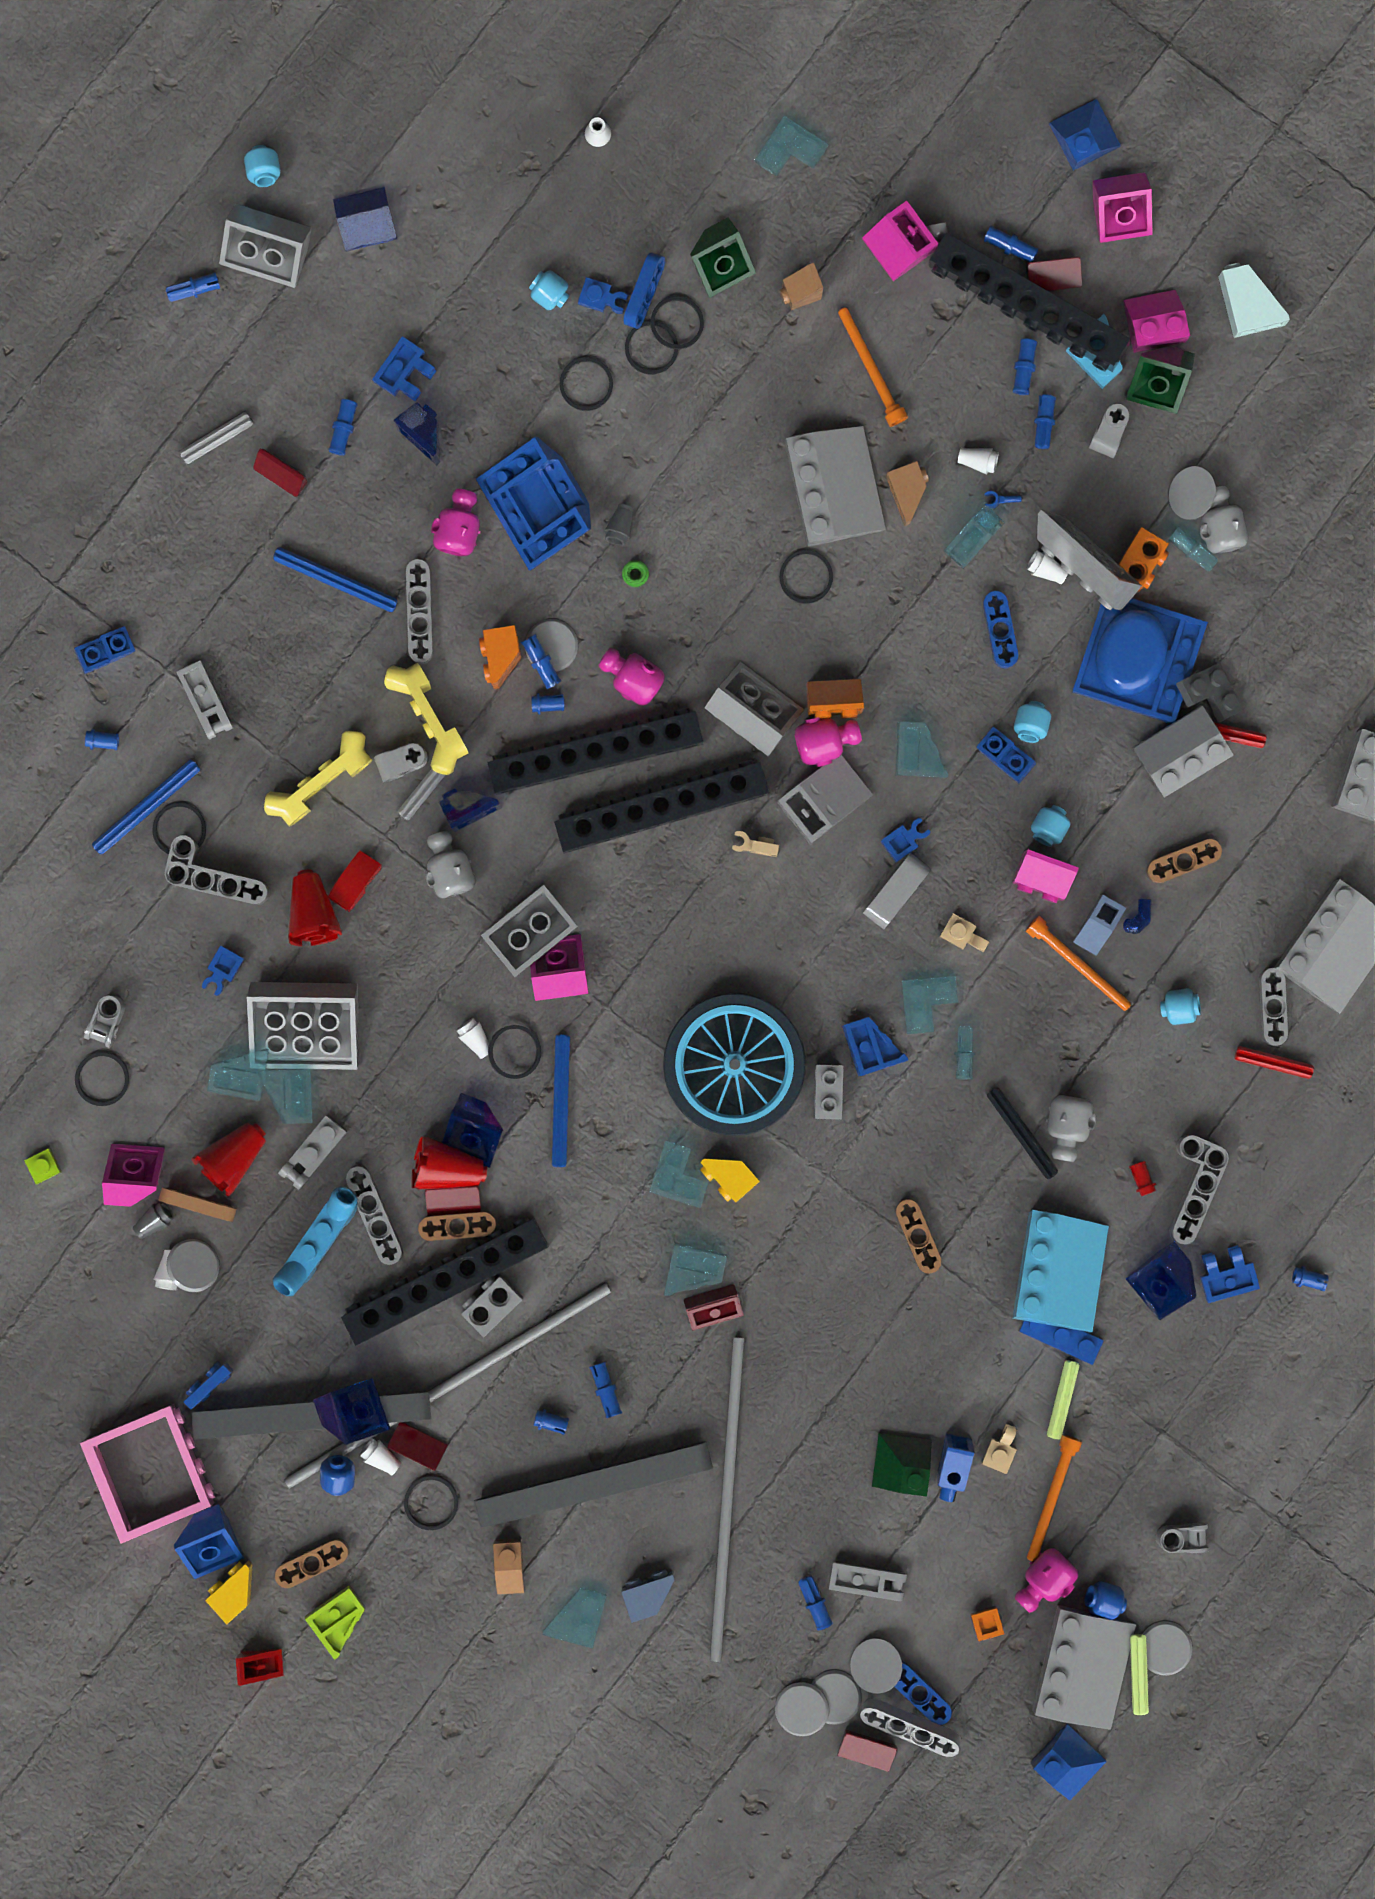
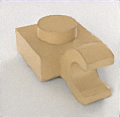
M735 832V836H740L744 839V844L742 846L733 845L732 849L734 851H748L777 857L779 845L774 844V839L759 837L758 841H752L745 832Z
M954 913L940 938L962 950L968 943L984 952L989 941L973 934L976 928L974 924Z
M1006 1424L999 1441L991 1438L981 1462L983 1465L1004 1474L1008 1473L1017 1448L1010 1446L1017 1432L1016 1427Z

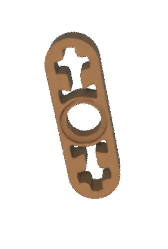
M1207 839L1155 859L1147 866V876L1154 883H1163L1214 863L1222 855L1221 845L1216 840ZM1206 844L1210 848L1214 847L1216 852L1212 854L1213 858L1210 859L1208 855L1198 858L1201 861V864L1198 865L1197 857L1192 849L1196 848L1197 854L1206 849ZM1180 854H1188L1191 857L1192 863L1189 868L1182 869L1178 866L1177 857ZM1171 858L1172 867L1177 873L1172 874V869L1163 873V878H1160L1159 875L1154 876L1152 871L1156 869L1155 864L1158 863L1160 867L1170 864L1167 859Z
M162 1187L158 1199L167 1204L233 1222L237 1208L166 1187Z
M902 1200L897 1204L895 1213L916 1264L924 1273H934L941 1266V1257L920 1207L913 1200ZM907 1204L909 1207L915 1208V1211L912 1212L913 1219L917 1221L920 1218L921 1224H914L906 1229L905 1224H910L907 1216H901L900 1212L904 1210L903 1205ZM920 1228L925 1231L926 1239L923 1243L915 1244L912 1242L911 1233L914 1229ZM930 1243L932 1248L926 1250L930 1257H936V1261L933 1262L934 1267L922 1266L921 1262L925 1260L923 1252L921 1251L917 1254L915 1249L924 1248Z
M489 1212L429 1216L419 1223L418 1231L420 1236L427 1241L483 1237L495 1231L497 1222L495 1217ZM482 1216H486V1220L492 1222V1226L487 1227L486 1232L482 1231V1227H473L474 1233H469L470 1223L467 1217H473L472 1222H479ZM459 1218L464 1221L465 1230L463 1233L455 1234L450 1230V1223L453 1219ZM441 1219H446L445 1230L448 1234L447 1236H442L443 1230L435 1231L434 1236H429L427 1231L424 1232L423 1227L428 1225V1221H432L433 1225L437 1226L442 1225Z
M342 1539L330 1540L281 1564L275 1572V1580L283 1588L294 1587L343 1563L348 1557L349 1547ZM332 1545H335L337 1548L342 1547L341 1558L338 1559L336 1555L331 1556L327 1559V1562L330 1564L325 1565L324 1557L319 1551L323 1550L324 1555L332 1551ZM309 1556L317 1557L320 1562L319 1568L315 1571H310L305 1567V1559ZM295 1562H299L300 1570L305 1576L301 1577V1573L298 1572L292 1576V1582H289L288 1579L283 1580L281 1578L284 1573L283 1569L286 1568L288 1571H292L298 1567Z

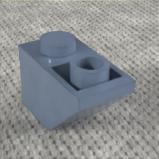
M1105 895L1099 896L1073 943L1096 956L1112 934L1126 908Z
M666 1569L652 1573V1578L641 1581V1578H636L625 1583L626 1587H623L621 1592L631 1623L658 1614L674 1582L675 1576L673 1571L667 1573Z

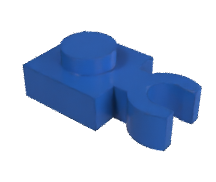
M586 277L578 305L603 313L605 306H609L613 312L623 314V308L616 306L615 302L618 299L627 301L628 295L624 292L612 294L610 293L611 285Z
M921 818L916 819L911 824L910 830L907 831L902 825L880 841L895 863L919 847L914 840L925 839L931 831L929 829L924 833H919L916 830V826L923 821Z
M220 945L207 968L214 973L203 981L202 988L207 989L211 982H215L217 990L214 995L219 996L224 989V979L232 982L245 959Z

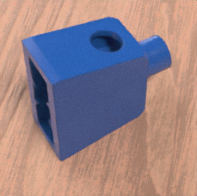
M945 1434L937 1472V1483L941 1487L939 1495L941 1500L955 1502L957 1491H965L974 1456L973 1442L970 1438Z

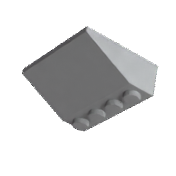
M863 426L812 432L786 438V451L808 547L886 530Z
M1044 510L1038 513L1037 540L1043 544L1041 549L1051 558L1056 556L1062 561L1060 566L1068 574L1073 575L1075 573L1081 579L1079 584L1090 593L1094 590L1100 596L1098 601L1109 610L1112 608L1122 610L1142 585L1068 518Z
M1341 879L1333 881L1274 968L1280 970L1285 977L1340 1014L1375 964V905Z
M250 982L247 994L250 1068L357 1070L358 984Z
M1057 1604L1032 1706L1033 1713L1036 1716L1060 1722L1111 1730L1130 1652V1637L1134 1635L1136 1624L1118 1619L1109 1620L1094 1616L1090 1612Z

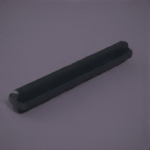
M998 1087L987 1093L988 1099L1046 1179L1054 1177L1058 1173V1169Z

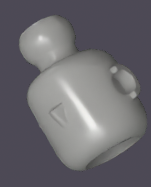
M1226 486L1216 487L1214 502L1210 510L1201 518L1200 535L1205 540L1207 549L1215 554L1240 549L1248 541L1242 509L1237 505H1229V490Z
M448 831L428 836L427 844L433 850L435 856L431 857L427 862L426 881L428 886L433 888L435 894L442 899L465 893L475 886V874L470 865L471 860L468 859L467 854L463 850H453L451 845L452 835Z
M1057 1095L1052 1100L1051 1107H1049L1048 1120L1046 1119L1048 1133L1050 1136L1057 1138V1143L1052 1149V1157L1054 1159L1074 1162L1077 1158L1076 1141L1084 1142L1087 1140L1090 1130H1093L1095 1127L1096 1115L1093 1114L1094 1107L1092 1102L1087 1099Z

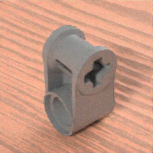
M1113 404L1107 409L1100 425L1095 431L1089 449L1114 458L1129 420V412L1125 406ZM1115 412L1120 413L1119 418L1122 419L1117 423H1113V417L1110 416L1114 415Z
M412 743L375 756L374 760L383 783H386L424 767L428 761V754L424 748ZM413 750L421 753L417 757L418 762L416 763L408 759L412 756L411 751Z
M109 995L99 1000L86 1028L84 1039L89 1040L92 1038L104 1043L107 1048L112 1046L125 1012V1002L121 997ZM109 1000H113L117 1004V1011L113 1015L107 1013L105 1009V1004Z
M1207 1523L1166 1525L1159 1528L1156 1533V1543L1168 1553L1209 1552V1547L1206 1546L1205 1530L1208 1529ZM1168 1533H1174L1176 1536L1175 1542L1170 1546H1166L1164 1544V1537Z

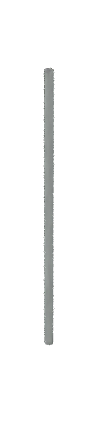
M605 1283L428 1391L430 1403L610 1294L611 1290ZM398 1422L374 1424L284 1479L289 1489L318 1472L321 1463L326 1458L334 1455L344 1456Z

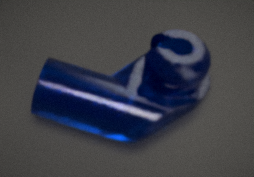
M1138 899V914L1132 919L1124 921L1123 928L1125 932L1138 934L1150 924L1151 899Z

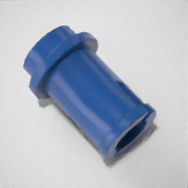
M537 693V696H531L532 712H538V715L541 714L540 712L564 711L563 694L539 696V693Z
M95 729L86 731L85 747H90V750H93L94 747L118 750L119 733L95 732Z
M1304 1266L1295 1268L1292 1275V1283H1295L1297 1287L1303 1285L1323 1292L1327 1287V1283H1324V1281H1328V1275L1306 1270Z
M543 1409V1411L537 1410L533 1425L537 1426L538 1430L544 1428L564 1435L569 1418L547 1413L546 1409Z

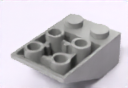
M841 755L839 758L832 760L831 764L822 766L779 799L777 803L811 845L872 797L873 794Z

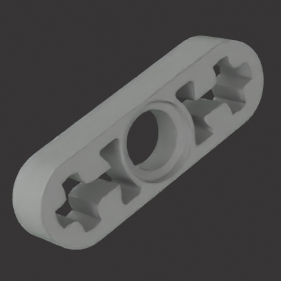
M1270 968L1264 970L1259 978L1262 1038L1268 1045L1278 1046L1283 1044L1288 1038L1286 981L1284 974L1280 970ZM1270 973H1273L1276 978L1279 977V983L1274 984V992L1280 991V996L1269 995L1266 997L1265 992H1271V984L1265 981L1266 978L1270 977ZM1271 999H1276L1281 1004V1010L1276 1015L1270 1014L1266 1009V1005ZM1281 1017L1282 1023L1276 1022V1029L1282 1032V1036L1277 1037V1041H1274L1273 1037L1268 1036V1031L1273 1030V1022L1267 1023V1018L1278 1019Z

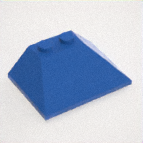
M538 437L531 439L476 479L529 571L591 530L590 505L563 457Z

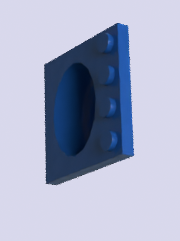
M1133 598L1122 610L1113 608L1109 610L1101 604L1072 692L1172 724L1177 719L1183 700L1176 683L1191 676L1208 622Z

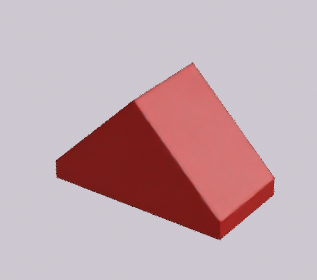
M282 1649L240 1652L236 1657L238 1685L242 1686L284 1676Z

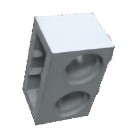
M815 1065L814 1119L842 1120L843 1066Z
M502 1275L497 1280L492 1276L482 1286L485 1291L478 1298L473 1295L462 1305L465 1311L461 1315L483 1338L523 1300V1297ZM494 1289H505L508 1294L507 1300L497 1302L493 1298ZM481 1306L487 1309L488 1318L485 1321H478L474 1317V1309Z

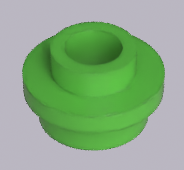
M633 560L624 566L622 577L627 585L640 587L647 582L649 571L643 562ZM639 570L641 573L640 577L637 579L632 578L630 575L631 571Z

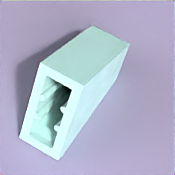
M1234 263L1224 267L1225 270L1218 277L1234 338L1285 326L1289 322L1288 313L1249 265L1240 266V263Z

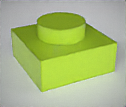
M50 1148L24 1160L36 1185L62 1173Z

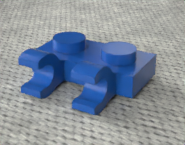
M402 336L372 381L393 396H396L400 390L416 402L421 392L419 388L406 381L410 374L416 369L431 380L437 371L434 366L422 359L425 354L424 350Z
M1238 1245L1227 1248L1233 1267L1219 1271L1215 1254L1201 1255L1207 1274L1200 1276L1207 1303L1260 1289L1254 1265L1252 1262H1244L1241 1248Z
M217 1361L205 1374L208 1379L202 1385L201 1381L197 1380L190 1386V1389L186 1392L189 1397L184 1403L191 1410L201 1401L204 1402L212 1395V1390L220 1383L224 1384L231 1377V1373L234 1370L228 1363L221 1366V1363Z

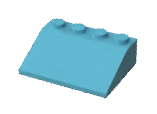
M1037 1210L1030 1211L1012 1319L1093 1332L1109 1226Z

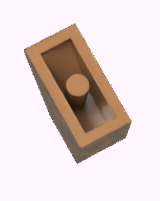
M811 263L783 279V288L779 289L784 304L789 303L791 310L821 300L823 285L815 264Z
M917 461L886 474L888 485L904 526L910 524L926 489V482H929L924 466L919 467Z
M522 1538L495 1540L493 1550L497 1594L524 1593Z

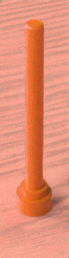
M841 308L838 314L886 407L885 419L889 427L896 426L905 421L908 415L904 407H900L899 404L895 403L848 308Z
M1038 915L1025 932L1032 938L1043 939L1122 1010L1126 1011L1131 1006V1002L1049 931V927L1046 925L1047 922Z
M1062 1434L1059 1446H1061L1060 1452L1062 1453L1027 1554V1559L1033 1562L1039 1556L1071 1458L1075 1456L1076 1452L1080 1451L1082 1445L1081 1440Z

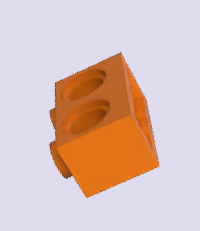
M1142 527L1119 562V565L1127 573H1129V568L1132 566L1138 567L1141 570L1142 577L1135 579L1142 585L1137 592L1143 587L1148 589L1155 578V575L1152 574L1153 569L1156 565L1162 566L1169 552L1165 551L1169 543ZM1144 544L1154 546L1156 551L1154 556H1147L1143 553L1142 547Z

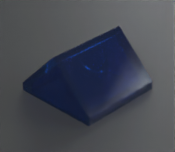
M385 187L333 199L336 218L346 252L397 239Z

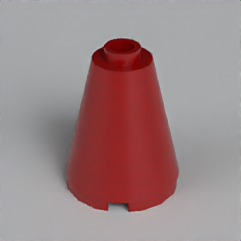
M311 869L297 872V876L293 877L288 930L289 943L295 946H303L302 941H310L311 946L337 940L338 934L342 935V929L320 875L313 873Z
M246 1123L195 1154L191 1160L195 1166L199 1163L203 1167L201 1173L221 1192L225 1190L226 1196H230L266 1142L264 1136L266 1133L258 1124L250 1125Z
M428 1136L420 1137L414 1160H416L415 1169H412L411 1174L412 1188L420 1190L479 1186L480 1182H485L487 1166H483L482 1159Z

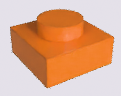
M997 1607L971 1613L978 1641L1004 1635Z

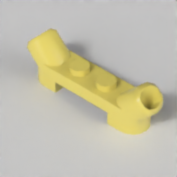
M418 662L407 669L392 665L387 669L384 684L386 688L411 695L413 701L409 703L416 716L422 715L426 722L422 726L429 739L434 737L437 741L430 764L432 770L443 775L453 773L457 759L469 754L455 727L447 732L444 731L423 694L431 690V686Z
M345 731L342 733L339 757L335 761L329 759L318 768L320 773L314 778L308 776L297 785L299 790L294 794L272 791L267 793L264 803L266 814L282 817L289 827L311 812L305 804L307 800L345 770L350 776L354 777L372 762L371 757L364 750L365 735L356 731Z

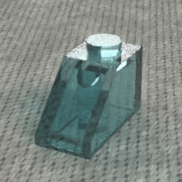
M985 505L971 518L944 552L964 569L1005 522Z

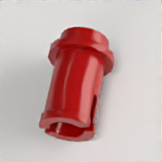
M1145 1161L1129 1166L1138 1187L1136 1192H1140L1141 1196L1155 1192V1185H1157L1156 1182L1153 1183Z

